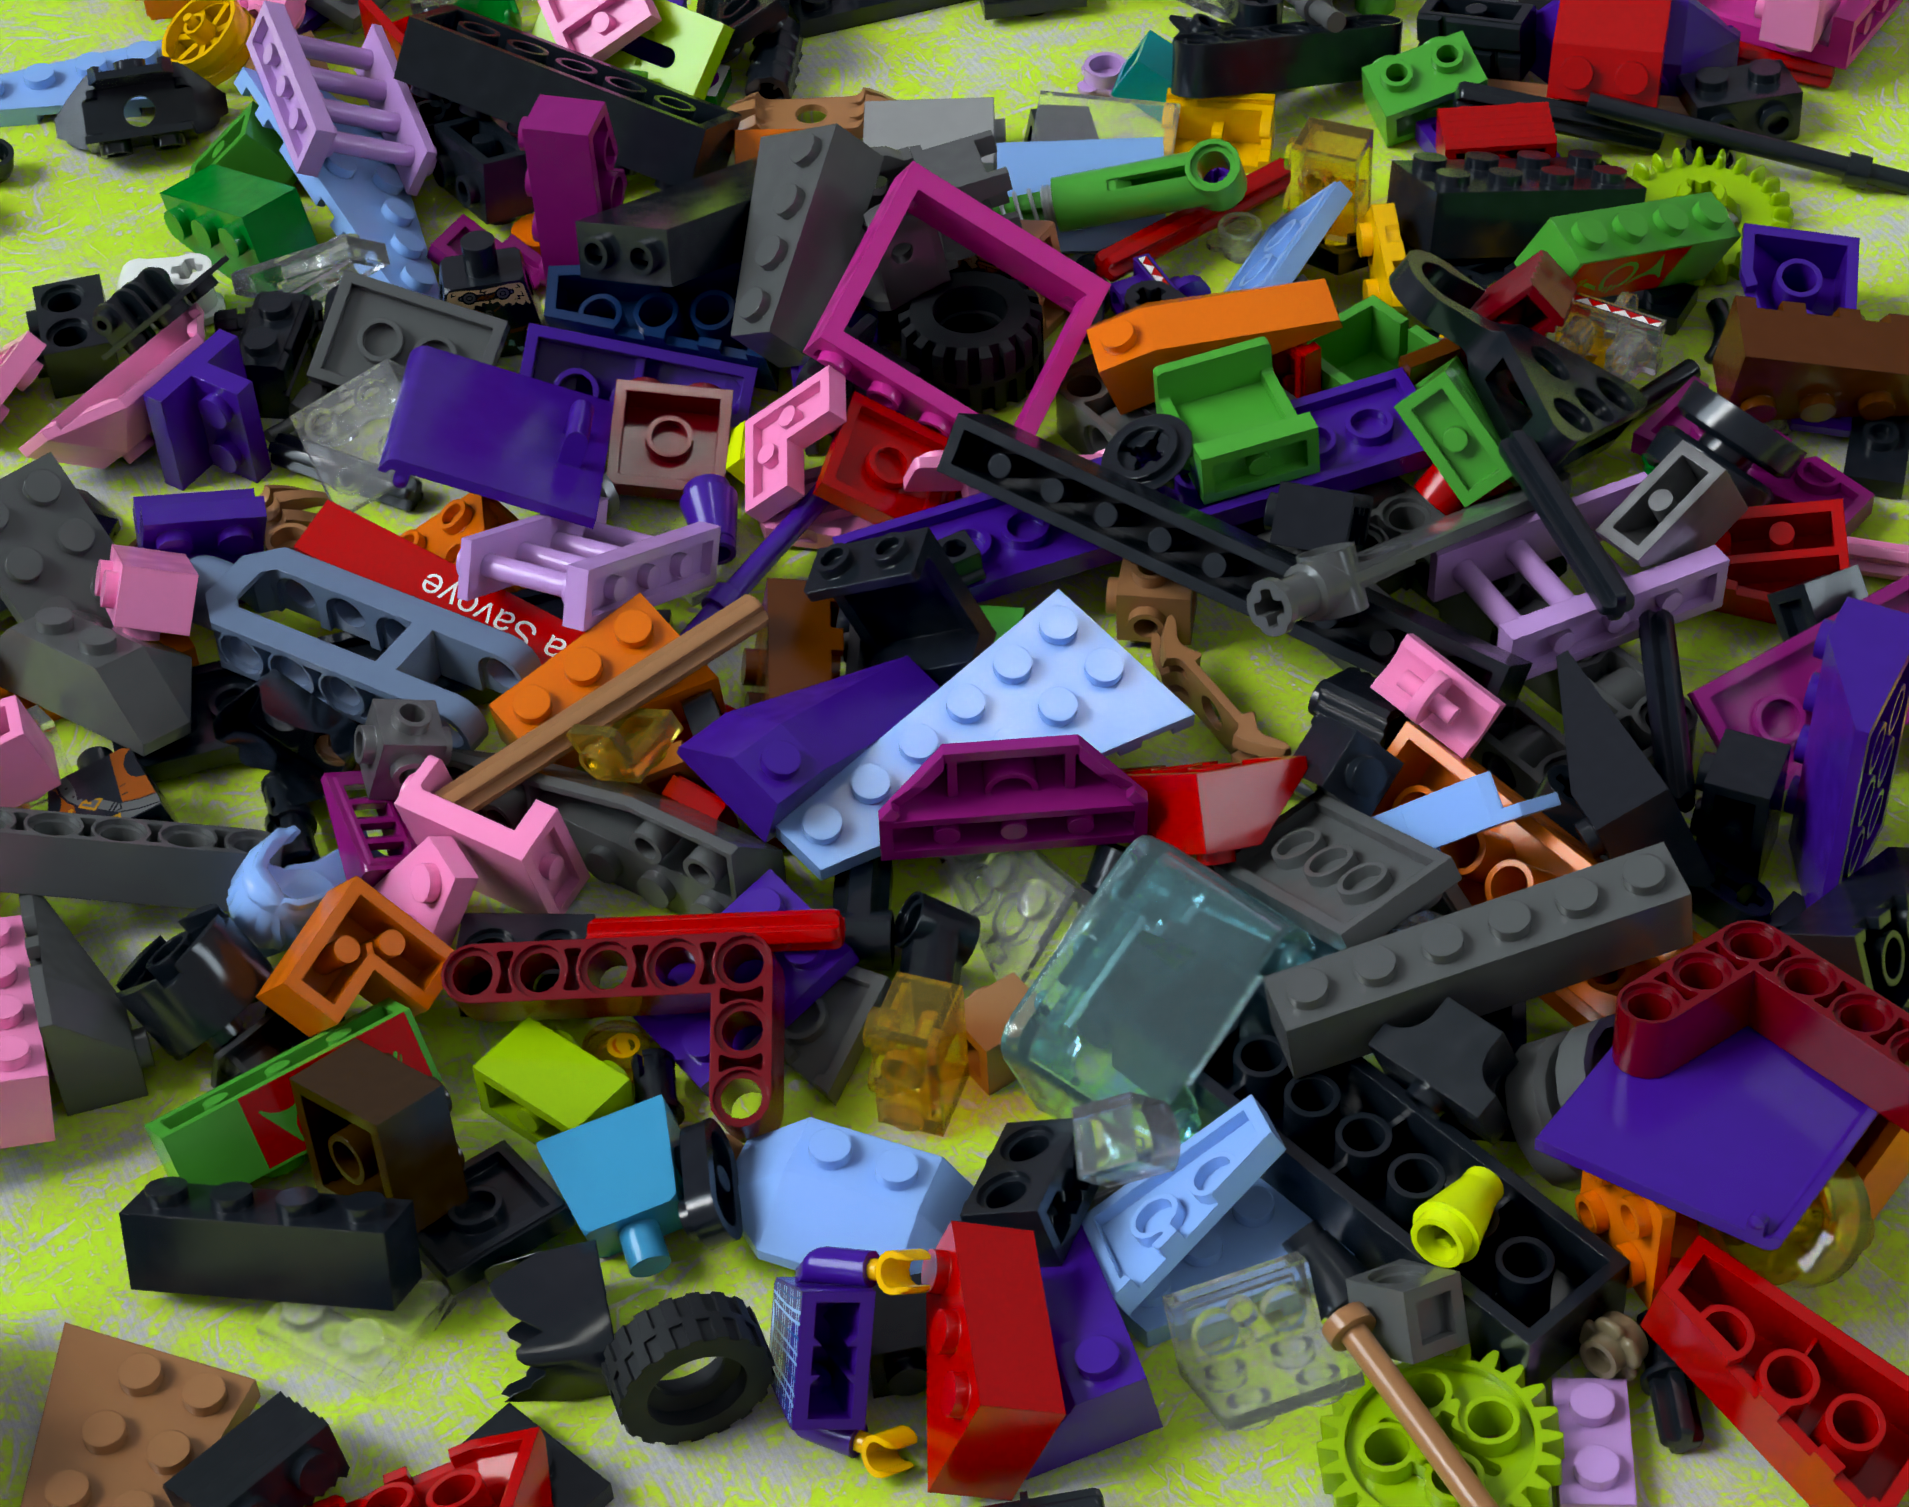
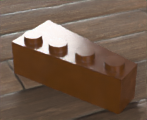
M1735 295L1712 361L1717 394L1762 423L1770 420L1798 418L1806 422H1822L1830 418L1861 417L1865 420L1874 421L1885 419L1889 416H1909L1908 315L1890 313L1879 322L1866 320L1858 309L1839 307L1831 316L1807 313L1805 303L1782 301L1778 306V310L1757 308L1755 297Z
M767 577L762 605L768 615L769 622L766 627L757 632L755 648H744L741 682L743 686H752V692L746 693L744 707L840 677L841 656L844 652L843 628H836L840 607L834 598L811 602L804 592L807 580ZM776 836L767 842L779 849L788 850Z

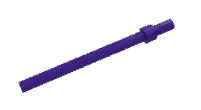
M896 410V412H898V413H900V414L906 416L905 414H903V413L900 412L899 410ZM816 484L726 583L718 582L701 601V611L681 631L680 636L743 595L749 594L826 509L830 502L813 494Z

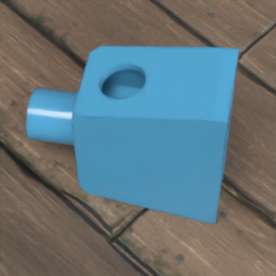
M662 1094L536 1142L543 1161L587 1241L596 1240L599 1258H608L623 1252L630 1274L633 1277L639 1278L658 1274L671 1264L664 1236L683 1229L678 1213V1203L684 1199L683 1179L678 1172L674 1157V1148L680 1145V1128Z

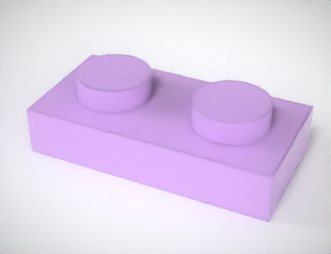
M1552 1377L1550 1403L1551 1406H1556L1558 1409L1560 1432H1563L1565 1458L1562 1459L1563 1482L1562 1485L1556 1486L1557 1507H1637L1627 1379Z

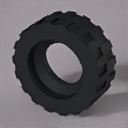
M712 1291L710 1294L692 1292L686 1293L683 1297L675 1299L671 1297L658 1302L659 1305L649 1310L644 1309L633 1316L634 1320L626 1326L623 1325L614 1334L615 1339L613 1342L607 1344L603 1353L605 1362L601 1363L602 1374L621 1425L624 1424L626 1432L632 1437L639 1436L643 1442L650 1444L663 1442L665 1445H678L679 1442L689 1440L695 1442L704 1439L707 1435L715 1432L720 1433L730 1428L731 1424L740 1418L743 1420L753 1412L752 1408L758 1402L764 1400L768 1394L767 1388L769 1384H773L775 1377L772 1368L775 1366L774 1359L755 1313L750 1306L746 1308L742 1299L736 1296L732 1298L727 1297L724 1292ZM706 1357H716L711 1363L692 1374L671 1380H661L670 1371L685 1363Z

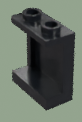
M929 527L905 532H891L880 537L845 544L836 543L820 548L804 588V592L811 602L834 598L871 654L866 668L909 656L938 686H943L991 646L997 634Z

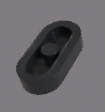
M707 1118L681 1129L680 1145L675 1146L674 1157L678 1172L683 1179L684 1199L678 1203V1213L682 1226L691 1240L697 1241L700 1239L708 1249L713 1250L739 1240L742 1237L743 1225L738 1190V1172L732 1147L721 1126L714 1119Z

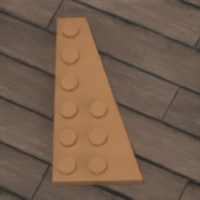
M65 1322L20 1507H173L163 1489V1484L249 1417L261 1397L256 1379Z

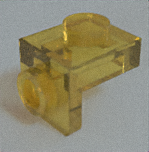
M638 708L612 726L574 724L566 736L578 752L581 766L596 780L641 783L648 773L665 759L667 749L684 728L672 710Z

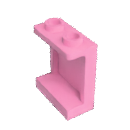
M428 755L419 769L406 778L400 789L399 796L394 802L397 811L417 846L428 836H452L479 877L474 891L525 914H565L591 876L558 808L536 799L516 829L508 828L434 795L437 790L452 782L453 779L442 759Z

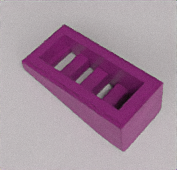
M361 771L324 773L321 782L346 880L357 875L371 887H374L417 847V844L394 805L396 800H368V797H348L346 790L365 789ZM376 809L378 816L357 818L354 811ZM382 830L383 836L365 837L363 831ZM387 849L388 856L373 857L371 850Z

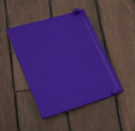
M419 346L413 349L408 357L378 471L387 473L389 470H395L392 482L397 488L406 487L410 475L593 529L597 518L610 440L614 402L437 348Z
M1747 1026L1670 1074L1659 1078L1644 1079L1633 1077L1621 1071L1614 1063L1612 1046L1535 1138L1534 1149L1764 1250H1775L1783 1244L1879 1113Z

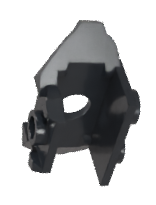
M161 56L157 58V64L146 65L145 59L132 58L114 62V70L102 72L99 66L90 67L87 69V75L80 81L66 100L54 121L58 139L65 140L76 149L90 150L93 154L101 153V158L110 159L132 155L133 148L154 145V149L158 151L185 147L186 140L197 139L198 134L214 128L220 122V118L229 112L224 92L179 62H171L170 57ZM139 96L148 98L155 106L154 119L148 125L142 127L131 125L124 115L127 102Z

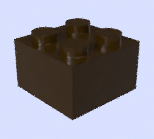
M356 1038L289 1078L316 1189L319 1193L351 1195L362 1191H376L382 1193L385 1198L413 1200L417 1233L446 1215L448 1210L454 1205L458 1207L469 1200L463 1173L465 1158L456 1142L450 1116L452 1100L445 1086L437 1078L427 1076L398 1061L393 1055L383 1053Z

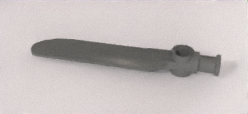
M1563 472L1558 475V478L1568 494H1571L1574 489L1571 474ZM1516 486L1358 553L1354 542L1336 543L1308 550L1295 557L1297 564L1291 566L1286 571L1284 578L1267 577L1254 582L1251 592L1247 595L1246 599L1247 611L1254 625L1259 627L1267 636L1273 637L1290 632L1295 622L1299 620L1307 622L1327 621L1359 613L1370 606L1366 587L1415 565V560L1533 511L1534 508L1521 487Z

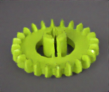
M1699 146L1692 164L1687 165L1683 161L1680 149L1675 148L1670 168H1667L1664 160L1658 153H1655L1652 157L1650 173L1645 165L1636 162L1633 168V175L1627 174L1628 177L1647 188L1645 202L1712 191L1716 199L1738 218L1740 226L1737 230L1741 235L1744 223L1791 229L1793 225L1794 213L1793 209L1789 207L1790 195L1786 191L1780 192V179L1774 177L1765 181L1766 168L1764 165L1755 168L1750 176L1747 177V158L1745 155L1739 158L1732 169H1727L1724 149L1719 151L1717 159L1712 165H1706L1703 149ZM1741 237L1709 274L1702 280L1692 281L1693 285L1704 286L1706 280L1712 279L1716 285L1727 284L1728 276L1740 280Z

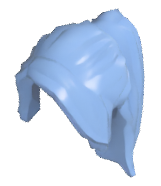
M295 825L287 828H277L252 848L231 879V886L228 889L229 896L226 901L230 918L266 958L288 950L325 894L332 888L347 881L339 849L314 862L287 865L285 868L269 863L273 855L283 845L293 842L301 833V830ZM363 831L364 836L368 837L367 832ZM371 850L373 857L387 856L378 850Z

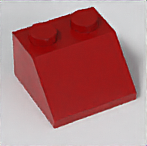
M1560 0L1552 44L1546 98L1588 102L1590 92L1592 91L1657 108L1660 100L1672 0Z

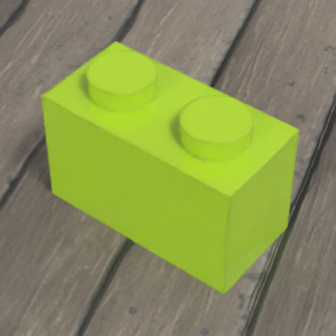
M530 1016L523 1020L472 1066L481 1110L535 1145L538 1141L634 1105L633 1084L627 1073L618 1064L610 1060H599L580 1048L576 1041L561 1029L551 1030Z

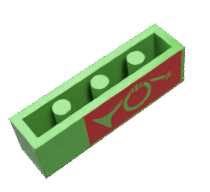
M1710 191L1550 217L1514 261V264L1518 267L1540 250L1547 251L1577 285V294L1597 299L1702 280L1742 235L1729 218L1724 205Z
M388 997L340 1022L338 1025L317 1034L145 1124L144 1127L167 1176L181 1177L187 1183L220 1185L233 1181H242L250 1184L265 1175L269 1178H274L298 1168L305 1161L304 1154L307 1153L289 1078L354 1038L383 1053L393 1055L398 1061L427 1076H433L441 1082V1076L410 1008Z

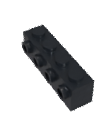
M172 1176L149 1182L119 1213L131 1290L395 1311L423 1277L413 1200L385 1198L382 1193L376 1191H362L351 1195L319 1193L317 1189L309 1186H296L285 1190L253 1188L251 1184L242 1181L226 1182L220 1185L187 1183L184 1178Z

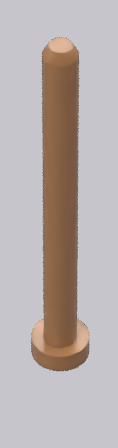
M1352 1302L1335 1311L1324 1323L1322 1335L1333 1350H1348L1461 1507H1499L1372 1334L1376 1325V1319L1363 1302Z

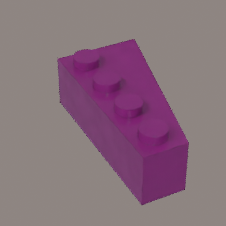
M540 94L530 114L523 116L520 121L518 146L521 151L526 153L528 168L525 175V191L527 196L533 199L535 213L532 221V236L534 241L540 244L542 258L539 265V281L542 286L547 287L548 266L580 265L575 221L622 205L624 202L628 182L624 169L614 168L619 149L606 102Z

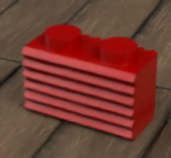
M1517 102L1513 104L1459 106L1437 109L1436 151L1448 159H1465V154L1471 151L1489 152L1498 155L1499 158H1517V152L1523 150L1540 151L1549 154L1551 158L1556 157L1557 135H1555L1549 102Z

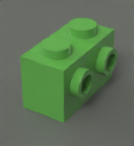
M1463 30L1446 37L1438 36L1431 38L1419 47L1397 55L1380 57L1372 64L1361 68L1363 99L1387 148L1415 138L1416 121L1437 116L1438 108H1453L1454 94L1460 82L1467 81L1488 86V79Z

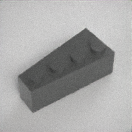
M837 123L763 136L760 139L731 337L779 368L805 365L811 359V357L803 353V350L852 259L864 222L863 214L868 210L884 160L881 154Z

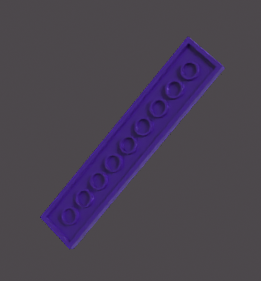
M1403 367L1290 400L1297 415L1310 411L1318 426L1320 472L1287 482L1347 492L1430 467L1433 464L1432 460L1394 408L1398 402L1416 390ZM1157 452L1152 459L1144 458L1138 461L1144 468L1148 461H1158L1162 457ZM1102 457L1090 461L1101 465ZM1188 473L1177 475L1174 478L1175 490L1163 486L1157 491L1235 526L1264 517L1268 496L1271 492L1278 493L1280 484L1207 505L1203 504ZM983 492L832 537L833 544H845L880 537L891 532H905L929 527L936 539L939 540L965 529L981 552L982 566L986 574V579L967 586L977 603L1113 563L1123 558Z

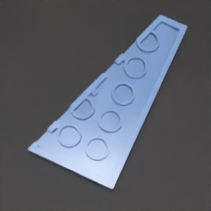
M243 66L234 85L241 95L249 97L252 95L259 105L255 116L261 125L265 128L274 129L283 140L257 71ZM319 90L326 99L344 102L336 99L327 91ZM333 122L337 131L384 140L380 131ZM283 140L279 150L315 205L322 207L327 205L334 216L330 227L338 239L349 240L360 255L355 264L364 276L439 299L438 282L431 260L426 257L428 250L411 195H408L405 191L395 164L333 153L330 157H326L318 177L297 174Z

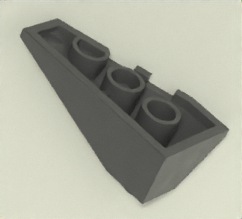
M19 894L21 916L27 937L24 938L25 947L31 967H28L38 1026L67 1116L148 1096L143 1068L155 1066V1061L147 1030L144 1027L132 1028L128 1011L116 997V990L45 897Z

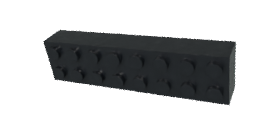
M1214 943L1113 1016L1115 1070L1193 1133H1198L1252 1094L1267 1112L1286 1148L1283 1154L1260 1178L1311 1219H1317L1325 1230L1353 1252L1354 1256L1369 1270L1399 1259L1433 1265L1416 1251L1411 1241L1412 1220L1415 1210L1461 1178L1470 1167L1482 1166L1494 1172L1503 1184L1504 1194L1494 1209L1478 1253L1468 1262L1460 1263L1452 1268H1446L1460 1271L1471 1354L1479 1362L1492 1350H1497L1500 1354L1502 1373L1513 1366L1521 1364L1525 1367V1387L1544 1383L1580 1352L1582 1344L1579 1338L1583 1324L1588 1319L1595 1322L1598 1317H1601L1608 1311H1618L1624 1314L1627 1293L1626 1285L1629 1278L1631 1261L1442 1117L1436 1120L1418 1109L1406 1097V1090L1366 1059L1359 1057L1294 1080L1271 1026L1264 982Z

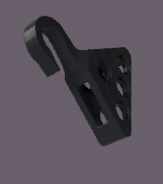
M1411 250L1390 275L1389 283L1391 289L1400 303L1424 325L1440 333L1463 349L1468 361L1467 376L1501 441L1509 438L1512 431L1523 430L1526 435L1533 437L1557 476L1608 449L1647 406L1645 397L1636 387L1523 324L1494 322L1470 310L1486 290L1438 256L1423 250Z

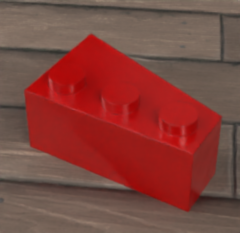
M951 1220L936 1248L928 1250L931 1259L923 1260L921 1271V1284L930 1285V1289L926 1292L928 1492L1012 1501L1066 1415L1034 1231Z

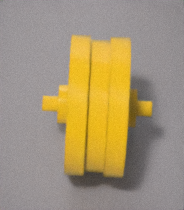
M190 0L177 12L168 25L162 39V55L170 57L171 62H179L209 81L213 86H217L230 79L249 59L250 53L246 42L256 19L237 0Z

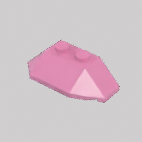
M197 302L194 303L182 315L159 331L153 338L18 449L26 458L38 459L51 452L59 463L105 469L121 456L128 464H131L155 444L154 439L149 435L152 429L143 394L205 342L204 310Z

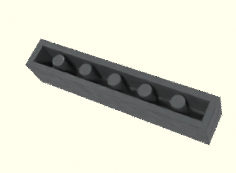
M1663 841L1264 976L1263 982L1271 1026L1295 1080L1371 1054L1372 1051L1368 1043L1384 1023L1401 1028L1419 1025L1429 1019L1447 997H1450L1480 1017L1692 945V894Z

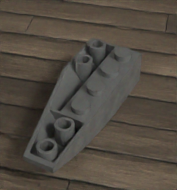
M452 748L450 763L445 766L451 778L455 780L495 753ZM551 764L476 812L515 830L536 799L558 808L587 870L594 877L604 883H614L643 897L654 907L667 908L679 915L722 913L769 869L787 884L782 849L769 843H764L756 837L667 797L622 781L562 765Z

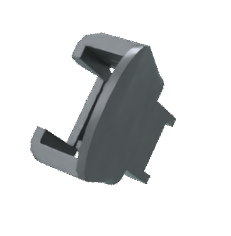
M984 131L922 150L921 145L904 147L898 150L887 146L871 147L884 157L879 176L887 178V182L881 188H874L868 210L863 214L864 222L853 256L894 178L912 161H915L991 210L994 207L1010 203L1007 191L1013 188L1007 167L986 172L981 160L982 157L997 152L992 131ZM1018 211L1001 215L1022 228ZM906 212L860 300L866 306L876 311H893L944 283L951 282L949 271L959 267L958 261L976 256L977 254L909 212Z

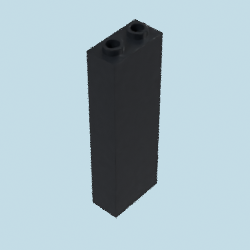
M758 156L575 221L581 278L674 287L742 261Z

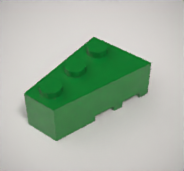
M212 164L160 192L167 210L164 213V220L171 234L194 253L206 255L211 260L212 265L226 255L229 260L217 270L255 298L261 291L302 293L314 298L334 286L296 187Z

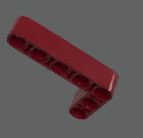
M1754 920L1731 923L1630 982L1619 991L1616 1003L1612 1057L1615 1065L1621 1071L1633 1077L1650 1079L1670 1074L1749 1026L1909 1133V1013L1774 926Z
M725 932L469 944L461 946L450 953L443 963L441 971L443 988L462 1011L476 1021H523L528 1016L535 1020L710 1013L709 1101L712 1112L726 1131L741 1143L779 1129L784 1114L785 977L782 966L768 944L754 933ZM750 960L764 962L761 973L753 981L743 984L733 981L736 970L744 962ZM682 963H693L696 965L694 974L689 981L675 987L666 985L668 974L674 967ZM615 966H627V974L621 984L611 989H600L601 978L607 970ZM553 968L560 969L559 978L553 987L547 991L533 992L534 981L539 974ZM486 971L493 973L491 983L487 989L480 994L467 995L468 984L474 976ZM749 1026H760L763 1028L761 1039L751 1049L743 1051L733 1049L734 1038L743 1028ZM751 1092L762 1095L761 1105L753 1115L743 1119L732 1117V1107L739 1097Z

